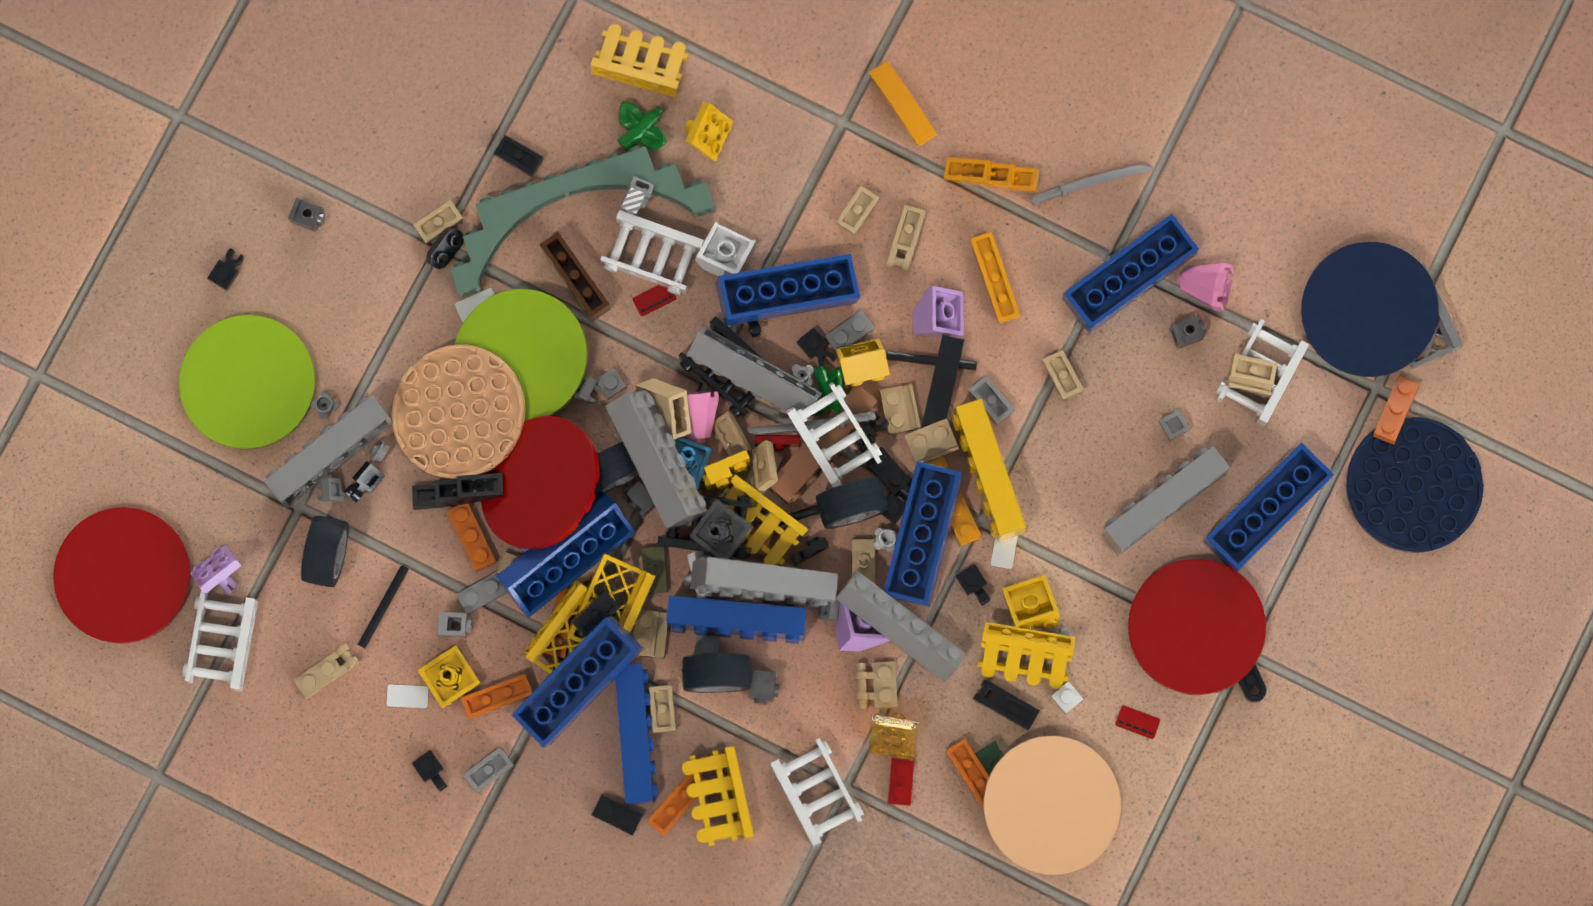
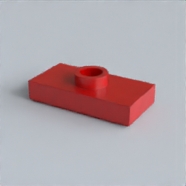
M799 435L755 436V447L767 440L773 442L774 451H784V447L800 448Z

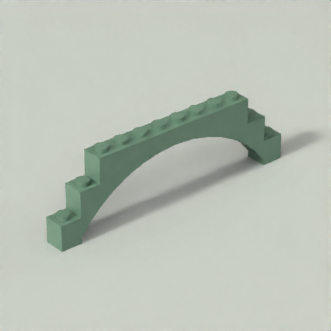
M635 146L622 155L614 153L609 155L607 160L601 162L594 160L588 162L586 167L577 169V167L570 168L563 175L557 177L556 175H549L543 178L542 182L536 184L535 182L526 183L519 190L509 189L501 192V196L482 198L479 200L480 203L475 205L484 229H472L466 233L467 235L462 236L471 262L461 261L454 264L453 268H450L460 298L480 292V283L486 268L505 239L531 215L563 198L588 191L605 189L627 190L633 176L654 185L651 195L678 204L690 211L695 219L715 212V205L706 182L696 181L690 183L688 188H684L676 164L671 165V163L659 166L658 170L655 171L646 146L642 148L641 146Z

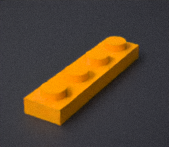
M992 232L970 238L998 323L1001 324L1020 318L1021 315Z
M944 456L926 463L949 469ZM960 492L951 528L960 546L963 547L982 538Z

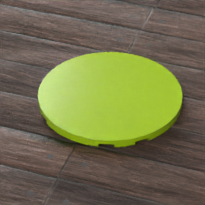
M508 290L484 300L465 319L455 341V345H472L492 352L513 370L524 393L525 421L541 416H551L563 409L571 401L578 388H580L587 370V341L578 319L558 299L536 290Z
M256 315L230 317L213 324L203 331L189 347L183 359L179 376L181 401L186 414L195 427L210 440L225 447L241 450H253L273 445L293 432L304 420L313 401L316 386L312 359L299 337L285 325L273 319Z

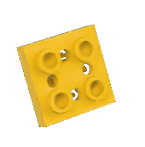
M703 101L695 120L690 119L685 124V132L688 133L685 142L708 160L716 162L734 121L711 103Z
M456 645L418 669L419 674L442 709L481 685Z

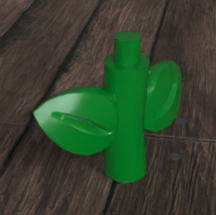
M623 101L619 108V122L628 131L619 137L617 142L626 151L639 142L649 150L663 147L667 141L666 135L661 128L655 127V125L660 121L659 117L664 111L657 106L653 111L649 109L643 114L642 110L636 105Z
M819 366L814 370L813 374L818 389L822 392L820 399L833 392L829 386L830 383L833 382L835 387L840 385L842 388V370L840 366L833 369L831 373L826 366ZM837 399L811 416L821 414L828 410V408H833L834 412H839L842 410V406Z

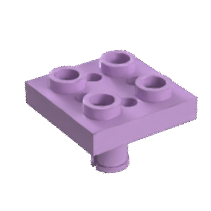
M227 545L215 549L207 560L196 564L190 574L204 594L208 593L218 584L226 594H229L232 591L227 584L233 590L238 586L230 577V574L237 570L241 564Z

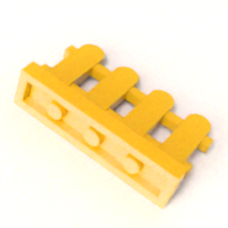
M612 24L608 31L603 30L602 38H605L602 50L596 51L595 58L593 57L592 75L677 98L679 81L682 79V74L679 71L683 60L687 61L689 54L685 53L686 46L684 43L676 42L672 49L664 47V39L660 36L653 37L651 43L643 42V34L639 30L632 31L629 37L621 35L622 29L617 24ZM618 43L627 44L623 57L615 56ZM640 48L648 50L644 63L636 61ZM662 54L669 56L665 69L658 68Z
M735 474L730 481L734 484L731 489L726 487L723 491L727 494L724 498L737 499V496H744L746 493L752 498L751 502H757V507L747 508L746 521L751 524L756 517L763 521L753 536L749 533L746 537L749 540L746 547L752 548L751 554H756L760 549L767 554L764 558V564L776 566L780 563L783 565L785 560L782 557L792 544L795 546L799 544V541L796 539L799 535L805 537L809 529ZM726 505L731 510L735 508L733 505ZM763 507L770 511L767 517L760 512ZM781 521L788 525L785 531L778 526ZM775 530L781 537L772 549H769L764 544Z
M985 622L981 647L985 648L983 660L978 659L977 667H982L981 673L987 678L994 676L995 670L1004 671V678L1010 682L1015 681L1018 674L1027 675L1026 680L1030 685H1037L1041 678L1050 679L1049 685L1051 688L1060 689L1063 681L1068 682L1069 674H1065L1067 662H1072L1076 637ZM999 650L1008 652L1006 664L997 662ZM1021 654L1030 655L1028 667L1019 666ZM1044 658L1053 659L1051 671L1042 670Z
M734 746L724 748L722 750L723 754H719L718 750L712 751V756L696 759L695 755L689 756L690 761L684 762L681 766L682 773L687 776L693 775L694 783L686 788V794L690 798L698 797L699 806L691 810V817L696 821L703 820L704 828L696 833V840L700 843H708V847L714 846V841L731 838V842L737 841V836L740 835L742 840L750 839L754 836ZM722 768H726L728 776H723ZM716 770L717 779L701 782L699 773ZM731 790L733 799L728 798L727 791ZM721 793L722 801L710 804L705 803L704 796ZM732 813H736L738 821H733ZM726 815L727 824L710 826L709 818Z

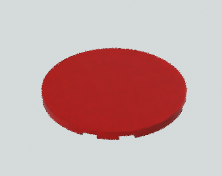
M541 416L525 421L520 438L512 452L498 466L484 473H502L503 496L481 501L482 511L488 526L502 541L520 549H543L569 536L579 526L578 523L584 514L589 512L595 499L596 483L599 482L598 455L588 434L575 423L557 416Z
M118 507L97 512L82 520L70 531L56 556L53 583L62 611L79 630L105 642L117 644L133 643L156 635L166 628L178 612L181 611L188 596L191 565L184 543L175 530L164 520L141 509Z
M1186 559L1159 569L1140 587L1131 605L1128 633L1133 654L1150 678L1167 689L1186 695L1201 696L1218 693L1234 686L1252 670L1264 646L1266 618L1258 594L1241 574L1236 573L1229 566L1216 561Z

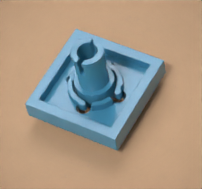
M683 437L675 439V447L684 458L685 467L694 478L695 487L698 490L704 473V467H706L712 448Z

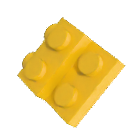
M746 450L704 467L705 474L702 477L707 491L717 489L718 492H721L726 487L730 488L731 473L738 475L748 470L750 458Z
M1045 575L1002 588L1014 627L1031 630L1041 627L1051 629L1057 625V622L1061 621L1058 607Z

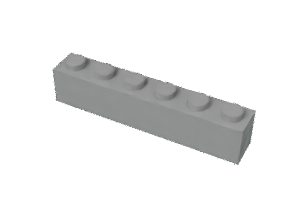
M706 326L697 333L687 353L695 363L704 364L711 368L712 372L716 375L725 376L734 385L748 389L753 396L769 401L774 408L787 411L793 406L796 411L799 409L803 410L818 401L822 395V392Z
M858 571L854 573L836 597V600L944 682L954 673L966 656L958 647Z

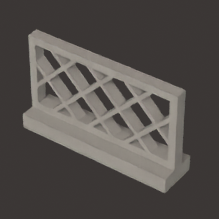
M1437 289L1438 321L1435 333L1429 347L1425 349L1427 352L1424 359L1411 363L1413 369L1463 347L1462 341ZM1438 328L1440 329L1442 335L1437 334ZM1435 336L1445 339L1448 348L1441 351L1432 349ZM1430 351L1435 353L1431 356H1428Z

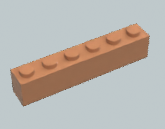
M860 385L855 386L843 399L852 414L869 411L876 413L878 411L876 407L878 400ZM842 407V410L839 412L832 411L826 419L834 418L845 410ZM858 422L859 426H860L861 429H862V427H863V425L861 424L862 422ZM852 423L845 425V428H840L838 425L819 437L820 440L816 443L820 450L824 447L827 449L856 431V428ZM806 443L798 449L777 473L778 482L768 488L787 505L791 502L795 504L803 495L801 490L806 485L810 487L817 480L818 476L816 474L821 469ZM831 458L828 463L831 464L833 459Z

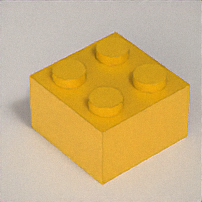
M880 339L835 349L845 385L858 386L863 384L865 380L880 381L885 379V376L890 375L885 350Z

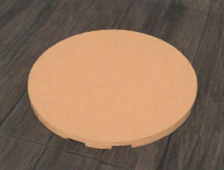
M472 345L441 347L424 355L402 377L392 404L393 431L400 448L410 461L433 476L457 480L456 476L482 475L506 459L517 444L525 421L524 393L513 370L492 352Z
M1043 736L1018 744L997 762L986 783L983 798V814L989 835L994 844L1011 862L1035 873L1059 875L1084 868L1095 861L1106 850L1118 828L1121 814V798L1113 772L1104 759L1093 749L1067 737Z

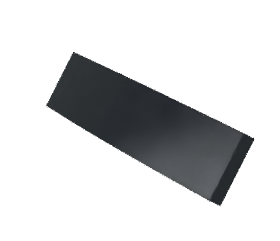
M942 334L922 420L923 427L947 418L965 339Z
M502 473L456 476L457 480L434 481V484L412 486L413 510L457 506L502 497Z

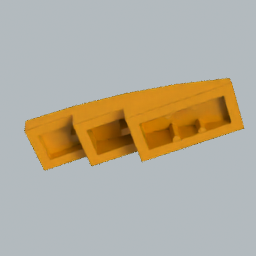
M888 61L868 72L870 78L881 91L883 98L894 111L896 118L918 147L937 136L929 120Z
M947 157L944 180L1036 193L1040 171L1035 168L1015 167L1013 164L992 163L990 160Z

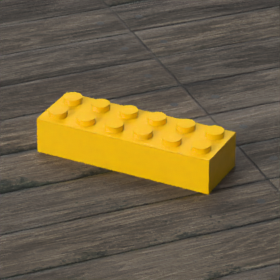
M982 399L955 407L952 423L955 431H960L959 443L962 452H967L968 461L966 463L970 474H975L974 487L977 495L982 494L981 506L985 517H990L991 521L988 526L992 538L997 537L998 542L1024 534L1026 525Z

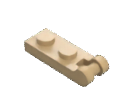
M904 204L886 265L892 267L896 265L902 267V270H909L926 214L925 210ZM897 252H905V259L897 257Z
M347 643L294 679V682L306 699L315 695L359 663L356 656L353 657L349 652L350 648ZM340 657L345 661V664L342 666L336 661Z

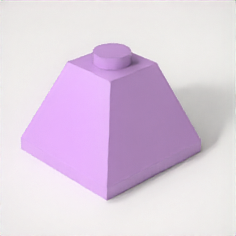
M929 286L913 311V334L927 337H942V334L953 337L964 336L963 292Z
M839 603L835 627L839 651H863L890 641L842 603Z

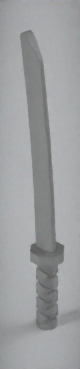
M1138 164L1065 185L1062 182L1059 183V187L1034 195L1030 199L1032 205L1060 195H1063V197L1068 196L1067 193L1092 185L1152 171L1153 168L1150 165Z
M874 411L853 414L857 422L876 420ZM832 418L806 421L804 424L807 429L818 428ZM848 419L842 424H840L839 427L845 428V425L851 424L852 422L850 419ZM793 423L747 428L749 433L755 434L797 430Z

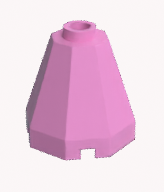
M1227 263L1185 267L1183 272H1179L1177 285H1180V290L1215 311L1223 312V305H1227L1232 287V279H1228V275L1233 274L1234 269L1231 264Z
M716 390L710 391L711 394L706 393V391L687 393L691 433L685 435L686 439L696 443H705V438L711 437L719 401L718 391Z

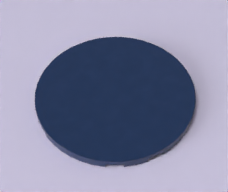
M1360 242L1333 252L1313 271L1305 286L1302 297V323L1307 338L1314 350L1332 367L1353 376H1386L1398 372L1413 363L1429 345L1438 321V297L1430 275L1423 265L1411 254L1386 243Z
M1422 417L1405 418L1394 445L1373 437L1375 430L1369 433L1361 441L1351 457L1346 475L1348 502L1355 519L1364 531L1373 539L1389 548L1409 553L1437 550L1459 538L1470 527L1478 514L1484 488L1479 460L1466 440L1451 427Z

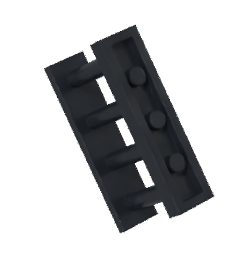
M715 316L709 322L711 330L762 358L729 327L724 326V323ZM682 352L679 354V360H681L679 364L688 373L692 370L711 389L718 391V395L731 406L729 410L738 418L740 416L745 419L748 418L749 414L745 408L755 398L751 391H748L739 402H736L728 394L735 387L730 379L720 387L711 379L715 375L711 368L703 372L690 356L687 357Z
M700 494L706 502L713 503L718 499L726 505L738 506L737 514L745 520L747 508L757 507V502H751L750 497L737 496V499ZM702 516L692 521L690 534L701 521ZM678 526L669 528L666 531V535L658 536L657 545L710 553L692 539L690 535L687 538L679 537L680 533H677ZM743 542L733 557H751L752 548L745 547Z

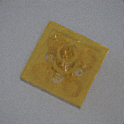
M893 713L891 717L873 714L870 727L869 753L914 760L918 722L906 720L905 716L901 713L899 718H897L898 713Z

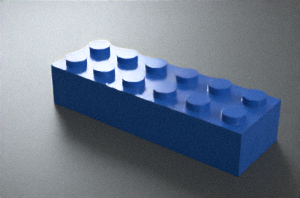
M1170 214L1065 291L1062 299L1090 334L1196 256L1199 248L1173 214Z
M851 254L718 276L716 281L724 326L856 304L860 298Z
M1301 443L1203 542L1227 566L1237 573L1334 474Z
M917 461L884 587V592L892 598L930 607L964 477L963 473Z
M604 491L595 497L589 512L584 514L578 523L579 526L569 536L550 547L537 550L529 549L496 576L516 606L528 618L601 560L603 553L608 555L635 533L617 504Z
M669 596L666 624L673 633L683 634L685 630H692L695 635L707 636L708 632H713L718 637L731 638V634L739 635L740 639L753 640L754 636L762 637L763 641L776 642L778 638L785 639V643L799 644V641H804L807 609Z
M613 616L605 617L517 708L512 716L543 748L550 746L644 648Z

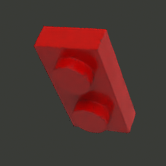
M891 759L888 804L911 806L915 760Z

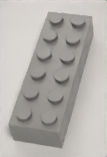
M647 390L625 393L605 405L665 527L671 528L686 525L707 512L706 502L698 493L695 487V480L688 473L685 467V460L678 453L675 447V440L665 427L664 418L655 408V401L652 395Z
M372 395L369 398L364 397L356 404L357 407L353 411L343 413L338 418V423L333 427L329 425L320 432L321 436L315 441L313 439L303 445V450L299 454H292L284 461V466L279 470L275 468L266 475L267 479L264 482L286 509L318 485L321 479L328 477L392 425L393 422Z
M1214 446L1209 450L1204 447L1195 455L1192 463H1189V461L1183 463L1177 468L1176 475L1173 477L1170 474L1159 482L1160 484L1157 485L1158 488L1155 491L1152 488L1141 496L1138 504L1132 502L1123 509L1122 516L1117 518L1115 515L1105 523L1102 536L1118 556L1227 474L1230 466Z
M706 557L693 561L690 589H697L699 594L711 595L712 592H720L721 597L741 595V599L744 600L763 598V602L768 603L785 601V605L793 606L798 605V603H806L808 608H819L836 601L838 574Z

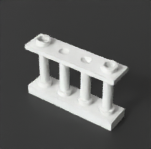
M619 210L616 220L620 224L621 230L610 258L602 256L600 259L604 269L614 273L619 270L667 287V291L675 295H680V293L686 294L687 286L683 285L682 281L692 255L696 251H700L704 240ZM635 229L641 231L642 237L630 266L618 260L629 231ZM655 236L662 239L663 245L653 272L649 273L639 268L650 239H653ZM677 244L683 246L684 253L672 281L661 277V273L671 247Z
M1261 319L1258 325L1253 323L1247 335L1251 336L1242 355L1277 363L1250 349L1256 337L1288 353V357L1291 358L1288 365L1277 364L1276 373L1281 378L1277 385L1273 384L1272 394L1269 396L1270 399L1267 404H1259L1227 387L1223 381L1216 394L1220 395L1217 399L1219 403H1221L1224 396H1227L1257 412L1256 415L1259 416L1257 423L1265 427L1309 344L1301 340L1298 346L1295 344L1292 346L1261 329L1265 322Z
M832 382L829 386L833 392L803 410L799 409L796 411L793 406L786 412L834 488L842 485L840 482L843 479L842 476L874 457L877 464L881 463L882 461L879 456L882 453L876 443L871 445L843 400L846 394L841 386L835 387ZM838 399L845 411L818 428L808 430L804 424L807 418ZM850 419L856 431L829 448L825 449L824 447L820 450L816 443L820 440L819 437ZM862 438L869 450L843 466L832 469L828 463L831 460V456Z
M201 591L200 596H197L195 600L197 615L188 663H185L183 666L182 676L185 677L187 683L193 684L194 676L227 681L232 690L242 691L258 601L253 598H246L245 603H241V605L208 600V593L204 594ZM206 609L238 613L242 616L241 625L232 627L204 622ZM202 631L236 636V639H238L237 648L232 650L200 645ZM198 654L230 658L234 661L233 670L224 672L196 667Z
M820 738L815 740L818 748L787 764L785 762L781 764L779 759L770 763L813 847L821 843L820 837L823 836L822 833L855 817L857 823L862 822L861 816L864 815L859 803H853L829 757V754L832 752L827 742H821ZM823 756L829 768L799 784H791L788 778L791 775L790 772ZM832 776L834 777L839 789L808 805L807 803L802 805L798 798L802 795L801 792ZM844 796L850 809L820 825H813L809 817L812 816L813 812Z

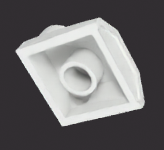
M715 222L695 261L702 269L716 276L740 273L756 241Z

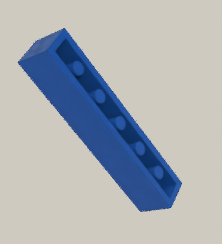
M630 664L615 678L626 805L654 803L653 797H658L657 783H652V774H656L655 760L650 761V751H654L653 737L649 738L648 728H652L651 714L647 715L646 706L650 705L649 692H645L644 683H648V670L643 669L642 664Z

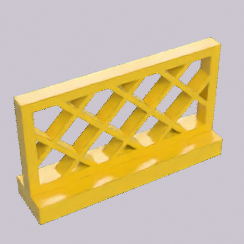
M603 553L576 616L593 600H589L591 594L593 598L596 597L594 592L595 585L604 581L609 592L608 594L613 599L614 594L626 591L628 599L626 603L620 605L621 607L616 613L619 618L618 622L630 634L655 579V575ZM609 560L615 563L618 572L605 576L603 567L606 561ZM619 565L625 567L626 569L621 570ZM631 570L639 573L634 583L626 585L623 573ZM619 575L624 587L611 591L607 580ZM572 624L566 637L581 643L586 637L580 638L573 635L576 627Z
M578 580L574 582L522 652L528 660L534 662L549 674L553 672L549 667L555 666L556 669L563 662H557L556 650L568 648L570 655L572 647H577L580 644L578 642L571 643L569 638H567L568 644L555 646L554 638L558 633L566 632L567 636L570 629L568 619L571 615L577 613L578 610L575 611L578 605L580 607L581 601L588 589ZM615 612V614L613 615V617H614L616 620H618L619 618H618V616H617V613ZM543 652H553L554 663L544 664L538 659Z

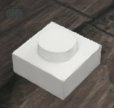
M1067 682L1051 696L1064 714L1068 713L1083 700L1070 682Z

